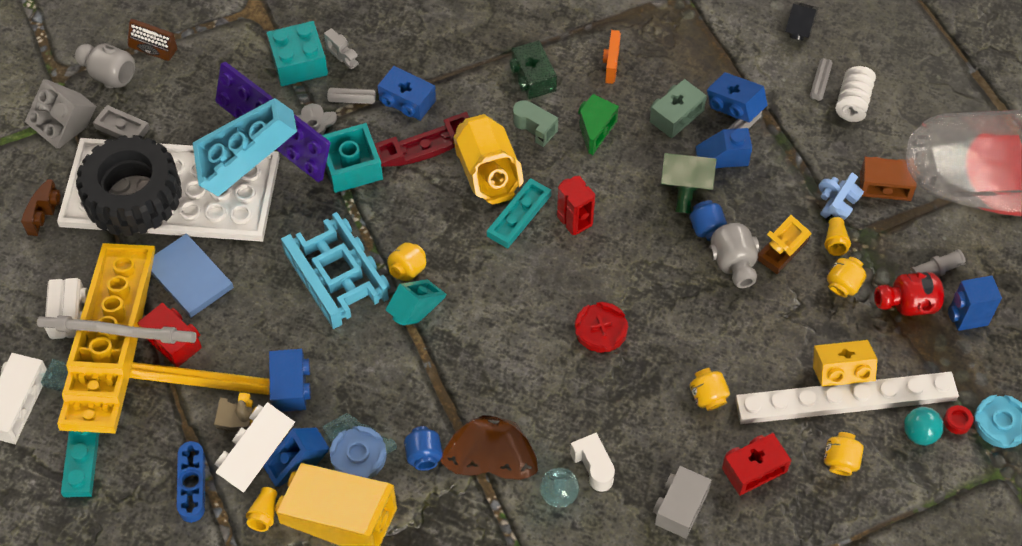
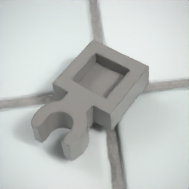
M332 28L324 33L326 49L340 62L344 61L350 69L359 65V62L355 60L358 54L353 49L348 48V42L342 34H337Z

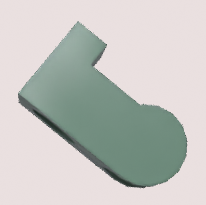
M526 100L518 101L513 106L514 126L535 135V143L544 147L558 132V117Z

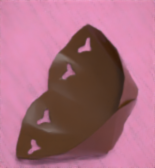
M488 415L473 418L460 428L444 448L443 457L440 460L447 469L455 474L469 476L490 472L500 478L521 480L535 475L538 471L537 457L517 423ZM488 420H496L499 421V423L494 424L489 422ZM453 456H455L457 465H455L452 460H448V458H452ZM471 461H473L475 464L478 465V467H467V465H469ZM526 463L532 467L531 469L526 468L524 471H521ZM508 464L512 470L509 471L507 468L501 469L500 467Z

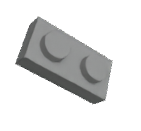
M108 105L105 106L93 121L95 129L118 139V136L126 135L127 138H132L133 135L142 136L143 138L150 129L148 122Z

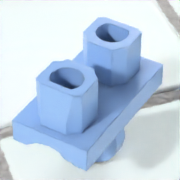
M852 172L839 185V179L836 177L823 179L820 182L821 198L823 200L830 198L821 211V216L826 219L833 215L845 220L850 215L853 208L843 200L847 199L852 204H855L864 193L855 184L858 178L857 175Z

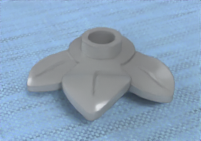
M314 103L304 106L301 110V115H296L321 135H324L326 128L333 125L337 120L336 112L324 113L323 108Z

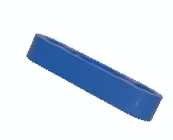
M194 441L184 443L178 450L177 510L180 517L186 522L200 520L205 512V453L202 446ZM192 451L196 453L193 457L194 467H190L187 458ZM193 475L199 478L198 484L194 487L188 488L183 485L184 480L189 476ZM188 496H193L195 504L191 513H188L186 508H189Z

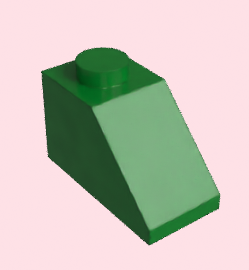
M594 94L591 95L587 102L583 101L578 110L580 115L579 126L588 153L591 155L596 152L616 124L619 108L618 105Z

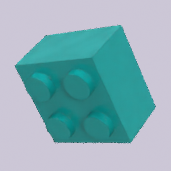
M314 21L267 32L271 55L281 87L328 75L325 54Z
M367 123L322 135L330 141L325 168L334 193L383 180L381 160Z

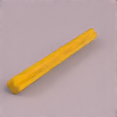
M137 362L132 363L129 377L270 395V379Z

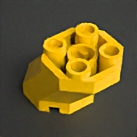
M485 114L465 119L456 128L453 139L456 156L461 161L473 193L492 205L512 200L515 195L514 191L517 187H521L524 180L521 163L516 158L504 127Z

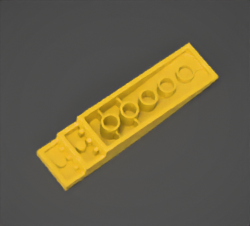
M102 243L80 320L139 327L137 322L143 317L155 246ZM76 331L66 365L68 375L62 392L64 402L57 423L59 431L116 433L138 338L101 332Z

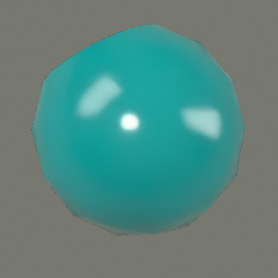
M918 407L907 414L904 420V431L908 439L915 444L927 446L941 438L943 434V420L940 414L932 408Z

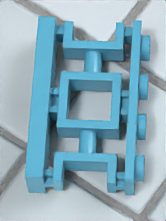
M337 212L332 214V220H323L326 232L308 241L304 239L300 232L295 234L296 238L294 239L291 234L281 238L285 255L333 329L342 325L343 318L346 317L348 319L351 317L348 305L368 295L375 305L379 303L381 298L385 302L389 300L388 289H390L384 275L380 276L376 271L377 265L372 256L367 257L364 253L365 249L360 238H354L352 235V229L347 219H341ZM338 232L344 243L330 249L328 245L338 240ZM319 250L321 254L311 259L312 268L305 256ZM343 257L351 270L330 279L323 267ZM363 270L370 281L356 287L353 282L363 278ZM341 288H344L346 293L336 297L338 303L337 307L329 293L331 294Z

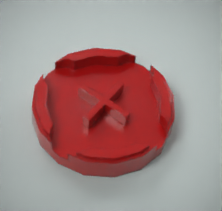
M596 302L594 305L590 306L589 304L583 307L575 320V334L580 344L588 350L599 353L610 352L619 348L625 341L628 333V321L623 311L614 304L606 302Z

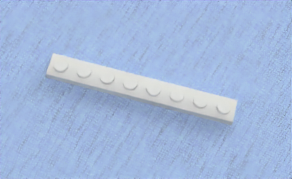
M952 372L878 379L876 381L740 394L736 395L735 402L740 424L950 402L957 401L959 394Z

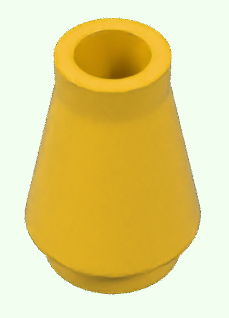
M833 217L829 220L824 244L828 252L834 256L846 254L851 246L844 220L840 217Z
M263 487L248 510L246 523L251 529L264 532L274 524L275 504L278 494L275 489Z

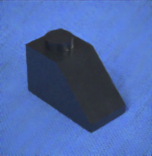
M800 2L793 3L785 32L790 33V38L803 41L804 37H810L819 7Z

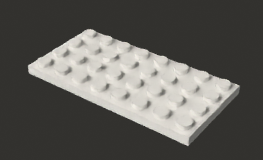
M80 138L57 220L59 227L102 230L89 219L78 194L76 179L78 177V168L80 165H83L82 161L87 154L91 155V150L97 145H104L106 140ZM162 144L174 159L181 181L182 196L179 199L180 203L175 211L172 210L173 215L167 221L163 220L160 227L148 229V233L183 236L187 233L192 237L263 242L280 159L279 152L273 151L218 197L198 184L193 146ZM145 176L126 177L114 184L109 193L114 195L135 193L146 186L150 178Z

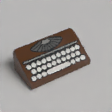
M135 19L130 20L128 46L130 48L166 61L172 58L177 51L173 33Z

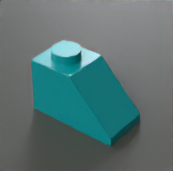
M428 279L401 283L390 300L386 311L400 325L405 326L419 323L447 294Z

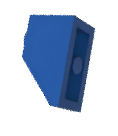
M723 129L695 147L696 156L716 158V168L749 166L752 152L749 129Z
M293 428L263 467L275 487H280L288 482L293 471L297 472L301 463L316 466L330 448L317 428Z

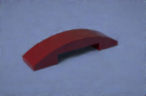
M464 112L444 119V126L398 141L395 136L375 143L374 145L381 160V166L390 167L412 164L453 149L455 147L453 136L456 133V128L465 119L469 118L468 113Z

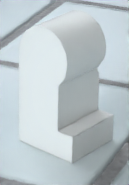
M597 433L572 442L570 455L575 463L582 460L589 473L591 487L601 492L609 490L613 485L615 469Z

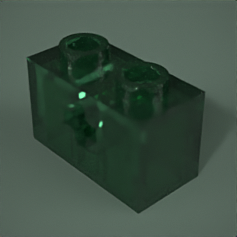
M539 40L512 48V59H509V64L512 72L518 75L521 91H525L529 99L557 91V75Z

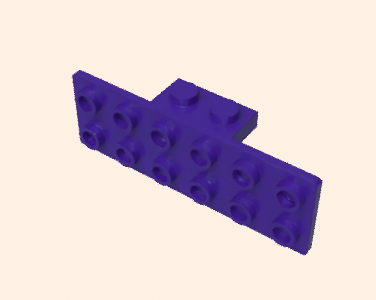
M227 62L221 63L215 101L236 119L273 99V97ZM294 114L297 132L276 150L314 180L320 182L324 177L330 141Z

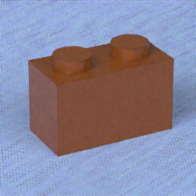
M865 157L860 170V188L864 191L862 196L911 201L916 189V162L904 159L894 160L880 157Z

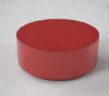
M961 405L950 407L943 419L945 427L954 434L968 432L974 421L971 411Z

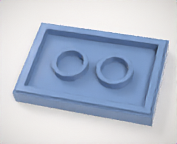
M187 233L154 255L151 274L190 318L234 288L233 283Z

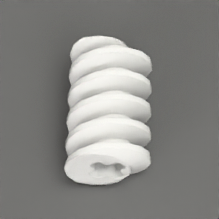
M856 66L849 68L845 72L836 104V112L844 120L858 122L866 117L865 112L868 110L876 79V74L871 69Z

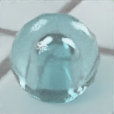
M551 469L541 479V496L548 505L557 508L567 507L578 497V479L568 469Z

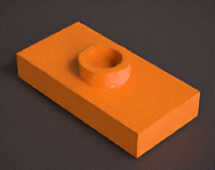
M611 30L609 49H604L603 63L607 64L605 83L614 84L616 79L621 33L616 30Z

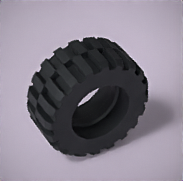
M126 135L118 136L119 139L113 141L108 139L104 141V145L94 147L91 150V155L87 154L82 161L83 165H80L77 171L76 187L89 219L96 223L98 228L104 231L108 229L109 233L119 235L121 232L124 233V236H133V233L139 232L144 234L148 233L147 230L152 227L154 229L160 227L163 220L167 221L173 215L172 210L175 211L180 203L179 199L182 196L181 181L171 153L167 152V148L162 144H157L155 140L147 137L144 140L142 136L133 135L132 138H127ZM145 176L150 178L146 186L129 195L109 193L114 184L126 177Z

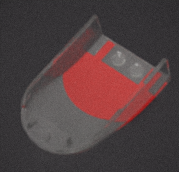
M1022 110L946 113L925 120L911 134L906 149V164L912 178L921 188L938 198L993 213L1022 216Z

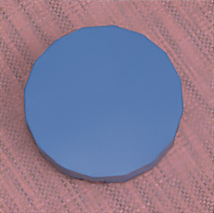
M355 426L353 429L347 431L345 429L340 432L332 441L329 450L331 465L335 471L369 479L380 472L384 467L387 457L385 443L380 434L371 428Z

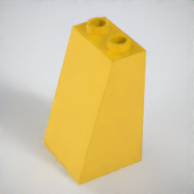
M301 463L297 472L293 471L288 480L289 488L285 496H280L275 508L280 524L336 545L380 546L397 510L394 485Z

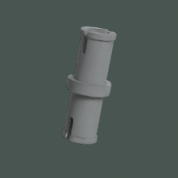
M958 249L942 257L934 256L929 262L911 267L910 274L932 272L940 277L945 275L946 271L965 265L966 260L962 251Z

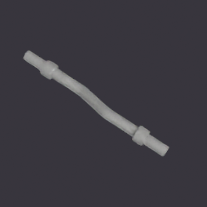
M59 315L57 318L40 316L37 319L38 327L55 328L60 332H70L71 330L92 331L133 338L161 340L162 343L174 344L176 341L194 343L197 338L196 332L178 331L175 327H163L162 329L133 327L101 321L72 319L71 316Z

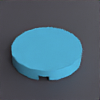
M991 395L982 400L974 414V425L982 439L993 446L1001 448H1011L1021 444L1022 402L1007 395L1004 397Z

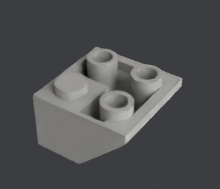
M43 79L25 122L55 148H61L87 128L96 106L81 93Z

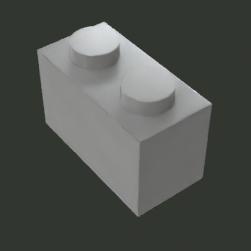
M682 466L679 467L676 475L671 473L664 488L668 492L665 498H658L653 513L657 514L655 525L687 539L709 492L712 480Z

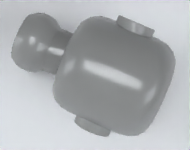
M103 43L96 47L90 44H82L75 52L76 62L86 67L90 77L103 83L106 88L124 87L131 81L135 73V60L131 54L110 44Z
M729 223L719 227L712 234L710 240L711 245L709 248L713 252V261L716 260L718 267L724 273L732 275V281L738 288L752 286L757 280V273L752 268L758 259L759 242L757 237H752L750 230L740 223Z

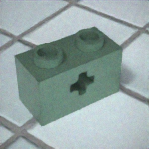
M684 79L678 85H673L664 97L653 102L650 107V123L672 139L705 110L707 95Z

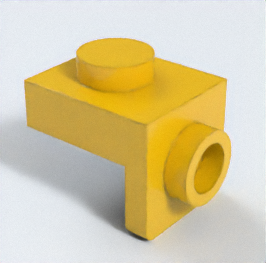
M792 215L774 233L772 231L767 233L768 237L772 240L769 245L779 254L784 251L789 256L812 234Z

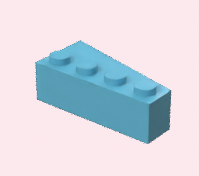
M273 98L193 142L199 186L219 197L297 132L293 110Z

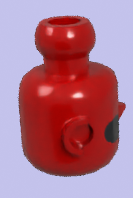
M932 272L902 274L896 278L893 287L888 285L878 286L874 292V300L879 309L888 310L895 306L896 310L904 316L934 314L943 306L944 288L940 278Z

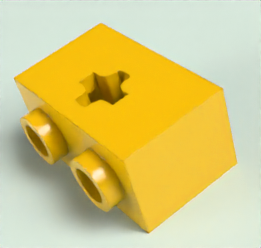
M868 340L814 345L813 369L821 387L876 381L877 357Z

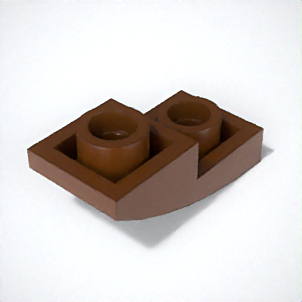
M51 179L46 180L39 187L24 211L21 222L29 236H38L40 226H43L45 223V215H54L56 205L60 204V191L57 190L54 181Z

